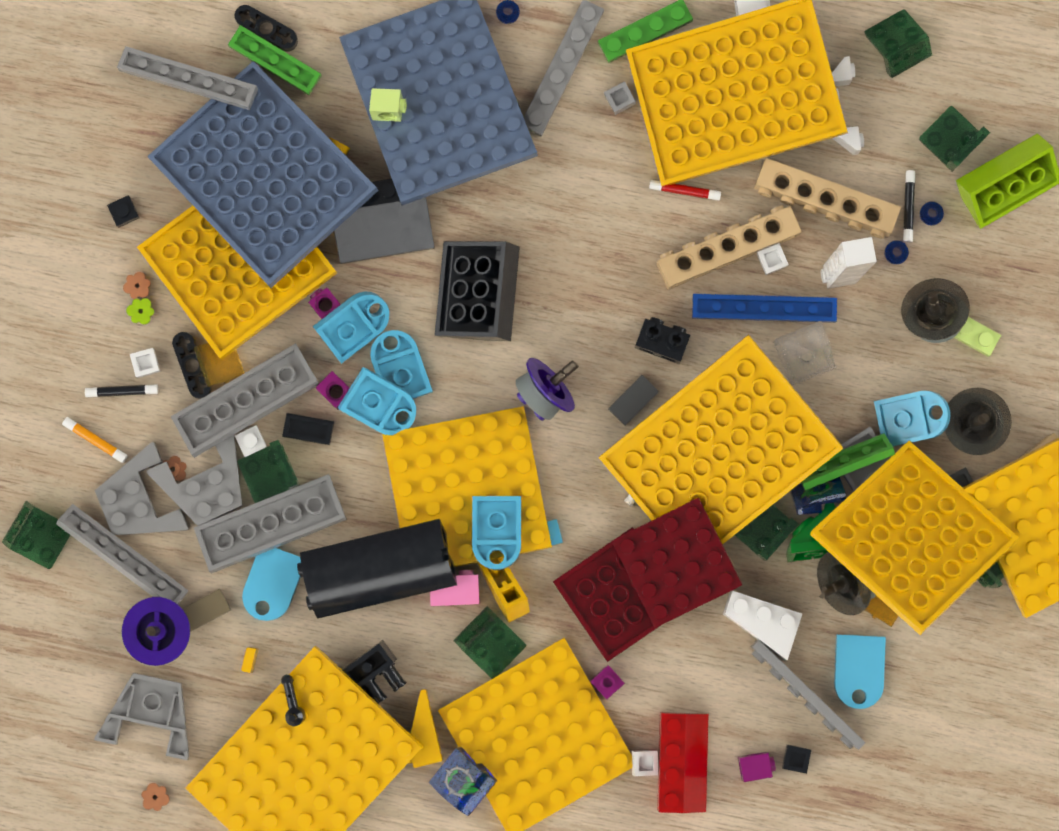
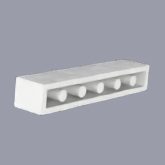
M872 237L842 242L823 265V269L820 270L822 282L827 284V289L856 284L877 262Z

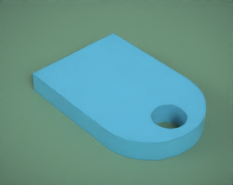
M367 291L359 292L316 323L313 328L342 364L386 328L389 321V308L379 295ZM375 303H379V310L376 313H370V307Z
M391 330L382 333L375 339L371 347L370 356L377 375L404 389L413 399L433 392L418 347L410 335L402 331ZM388 337H394L398 341L397 347L393 350H388L384 347V341Z
M365 367L361 369L338 406L340 411L385 435H394L404 429H409L416 417L415 402L407 391ZM400 411L408 413V418L403 422L396 421V415Z
M918 391L874 401L880 435L885 433L893 447L904 445L908 441L913 443L938 437L946 430L950 422V408L947 401L940 394L933 391ZM936 405L940 406L943 411L939 419H935L931 413L932 408Z
M472 496V549L477 561L488 569L502 570L508 568L520 555L521 496ZM494 551H500L504 555L503 561L499 564H494L490 561V554Z
M274 548L255 557L242 594L244 607L251 616L259 620L271 621L280 618L286 613L300 580L297 564L301 563L299 556ZM260 601H266L269 604V612L265 615H260L256 610V606Z
M836 634L834 688L838 698L845 705L855 709H865L874 705L882 696L884 690L886 637ZM858 689L862 690L865 694V699L860 704L855 703L852 699L853 692Z

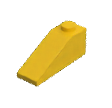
M498 558L490 561L494 564H499L503 561L504 558ZM479 562L477 563L508 623L530 612L528 598L509 567L502 570H492L484 567Z
M426 689L420 690L410 733L423 745V748L408 763H413L414 768L443 761Z

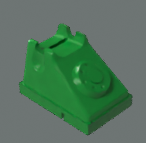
M834 502L825 503L824 509L816 517L810 516L792 533L793 538L786 552L787 563L811 560L812 557L814 559L834 557L810 535L811 531L836 508Z

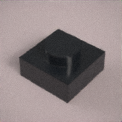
M129 195L107 205L118 228L140 218Z
M786 744L782 769L807 774L811 749Z

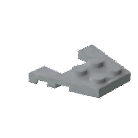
M234 435L215 445L223 463L177 484L167 462L147 470L148 475L197 526L243 506Z
M155 442L146 446L95 490L110 531L114 535L189 530L182 509L159 518L157 517L142 480L141 471L163 463Z
M133 673L94 740L117 745L122 722L126 720L171 730L166 756L189 760L182 683Z

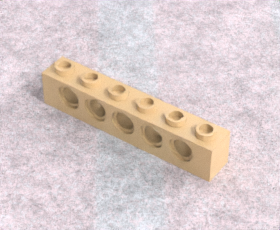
M765 158L754 189L758 190V194L771 198L773 195L781 198L780 201L786 205L794 206V204L803 206V210L808 213L816 214L819 212L825 214V218L830 221H844L848 223V227L859 231L862 228L871 231L870 234L880 239H884V236L888 238L892 234L901 209L900 206ZM779 178L784 179L787 182V188H778L775 180ZM802 186L808 188L810 195L808 197L800 196L798 188ZM820 196H830L832 204L824 205L820 200ZM843 204H852L855 209L854 213H846L843 209ZM866 212H874L877 216V221L871 222L867 220Z
M783 205L770 210V215L762 217L761 214L748 219V224L740 226L739 223L726 228V233L718 235L715 232L704 237L705 241L697 245L695 241L682 246V251L674 254L672 250L660 255L661 259L657 261V266L667 290L755 255L757 252L775 244H781L800 236L802 231L791 206L784 208ZM775 223L778 227V232H768L766 224ZM753 232L756 235V241L747 242L744 239V233ZM731 241L734 244V250L730 252L725 251L722 248V242ZM709 250L712 253V259L708 261L701 259L700 251ZM687 259L690 262V268L687 270L680 269L677 261Z

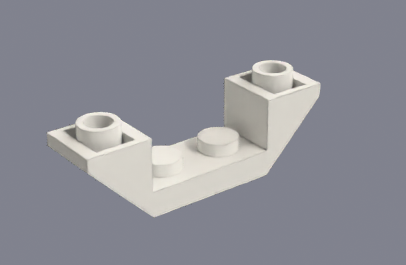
M850 56L844 57L832 72L835 87L850 85L852 78L855 77V65L850 63ZM858 126L848 127V134L832 138L852 155H858L861 147H864L863 133H859Z

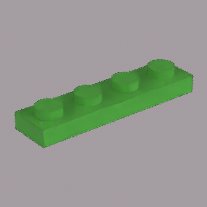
M678 0L598 40V44L606 60L610 63L626 55V49L653 42L693 22V18L684 0Z
M241 25L228 44L229 48L254 61L262 68L307 95L311 94L322 76L321 73Z
M885 433L841 450L804 479L801 484L805 490H808L895 455L894 448Z

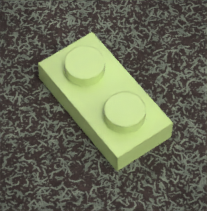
M964 315L963 327L954 338L989 357L1001 335Z

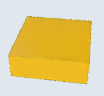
M253 647L246 648L241 668L243 672L253 673L259 649Z

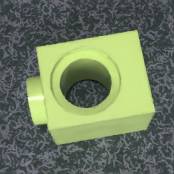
M372 88L369 108L372 120L401 122L402 113H406L407 101L403 99L401 90Z

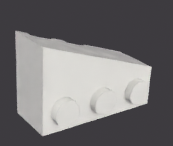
M730 591L723 615L757 640H760L782 659L788 660L802 613Z

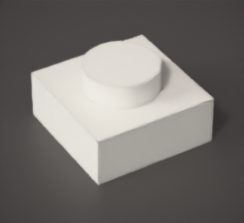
M779 243L756 253L765 275L789 265Z
M154 348L130 354L136 378L161 372Z
M257 425L235 435L245 458L268 448Z
M632 751V775H658V751Z

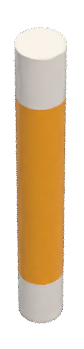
M66 417L63 421V426L121 463H124L127 459V454L69 417Z

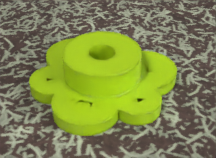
M136 298L132 301V305L127 307L126 313L131 316L133 323L140 322L146 325L150 322V316L154 315V309L151 308V301L149 299L143 298L140 301Z

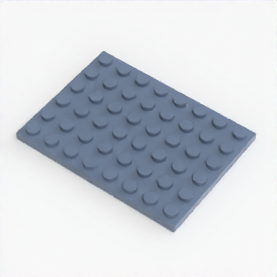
M440 0L339 37L402 206L538 156L477 0ZM372 88L401 90L403 99L407 101L406 113H402L401 122L372 120L369 111Z
M252 61L234 78L257 86L258 91L250 110L210 99L147 157L263 281L272 288L369 200L378 189L269 76Z

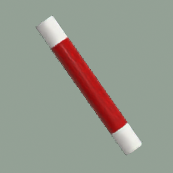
M651 180L649 189L718 201H720L721 191L681 184L662 186L661 182L657 180Z

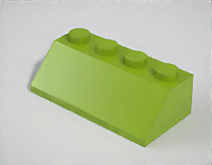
M1037 133L956 180L963 202L978 227L982 229L1058 185L1059 168L1053 146Z

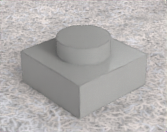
M625 81L604 92V96L615 115L636 104Z

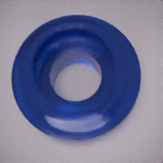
M504 0L496 8V16L504 24H512L519 18L520 10L514 1ZM510 8L512 13L506 15L503 12L504 9Z
M927 202L921 207L919 215L923 223L934 226L942 221L944 211L940 204ZM928 210H935L936 216L930 217Z
M895 240L886 246L884 255L888 262L898 265L908 258L909 250L905 243ZM894 248L900 249V256H895L893 254Z

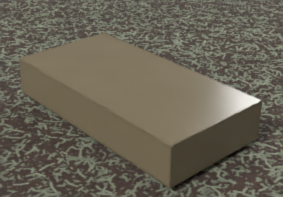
M221 589L182 608L188 617L190 632L231 611Z

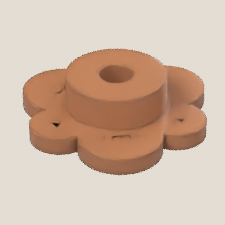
M137 272L134 276H127V282L123 285L125 293L130 294L132 299L138 297L145 298L149 295L148 287H150L151 282L146 279L144 273Z
M172 456L169 461H163V463H168L170 470L175 468V471L172 472L175 480L183 481L186 478L184 470L187 465L181 462L178 456Z
M150 783L147 786V790L141 794L144 799V808L148 810L153 808L155 811H159L162 806L167 805L170 798L165 794L167 791L166 787H159L156 783Z

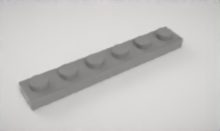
M582 0L524 116L529 131L542 137L604 13L603 8Z
M125 46L117 66L121 72L247 110L251 109L258 91L256 85Z
M74 504L58 519L56 524L151 596L167 598L179 604L187 595L188 590Z
M756 640L750 646L754 650L752 655L761 664L764 661L772 667L769 670L770 673L779 681L783 678L789 684L787 689L795 697L798 698L801 695L807 701L805 706L814 715L818 712L824 718L822 723L830 731L833 732L836 729L842 735L840 740L849 749L854 747L859 750L865 744L840 717L760 640Z

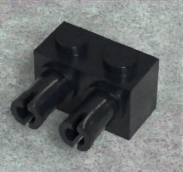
M651 317L650 320L645 318L635 349L680 364L690 338V334L686 333L687 330L673 325V328L663 325L664 321L655 317Z
M381 640L343 669L378 704L387 698L374 681L378 674L384 676L394 692L407 683L394 667V662L397 658L384 640Z

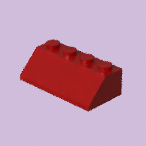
M660 712L658 812H706L709 714Z

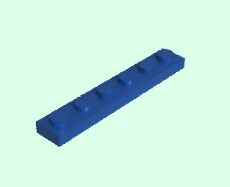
M693 294L692 319L836 323L837 298Z

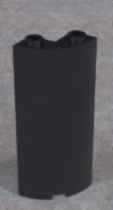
M440 519L300 552L301 563L297 564L298 573L304 579L308 594L306 596L307 607L309 610L314 611L317 619L457 585L455 565L448 552L447 533Z

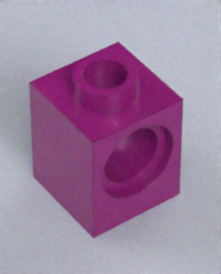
M327 287L324 290L321 288L316 290L310 296L311 300L308 302L321 319L341 305ZM330 300L332 308L329 311L320 310L322 301Z
M331 371L316 387V390L339 410L338 406L348 392L349 387ZM335 386H340L343 388L342 396L337 399L332 398L330 395L331 389Z
M609 665L605 666L590 680L606 700L625 684Z
M768 752L738 756L741 780L743 782L772 778V771H776L774 757H769Z

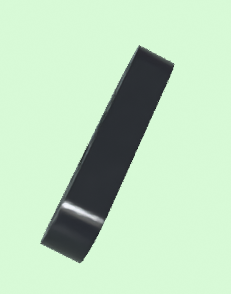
M242 5L236 9L234 17L239 26L245 27L283 51L288 52L296 48L298 38L291 28L249 5ZM249 12L250 17L256 21L255 28H252L254 24L250 20L246 19L242 22L240 15ZM265 22L271 23L273 25L272 32L262 34L260 32L261 24ZM278 28H280V35L284 37L291 35L292 43L287 42L283 45V40L276 35Z
M187 332L176 334L172 345L187 387L193 397L201 399L211 393L212 386L196 342ZM182 337L190 340V343L187 344L188 351L190 353L194 351L195 354L186 355L185 350L182 347H178ZM190 359H195L199 363V367L195 372H188L185 368L186 362ZM203 374V377H198L202 385L206 384L203 394H200L198 391L194 392L197 383L195 379L190 381L189 377Z

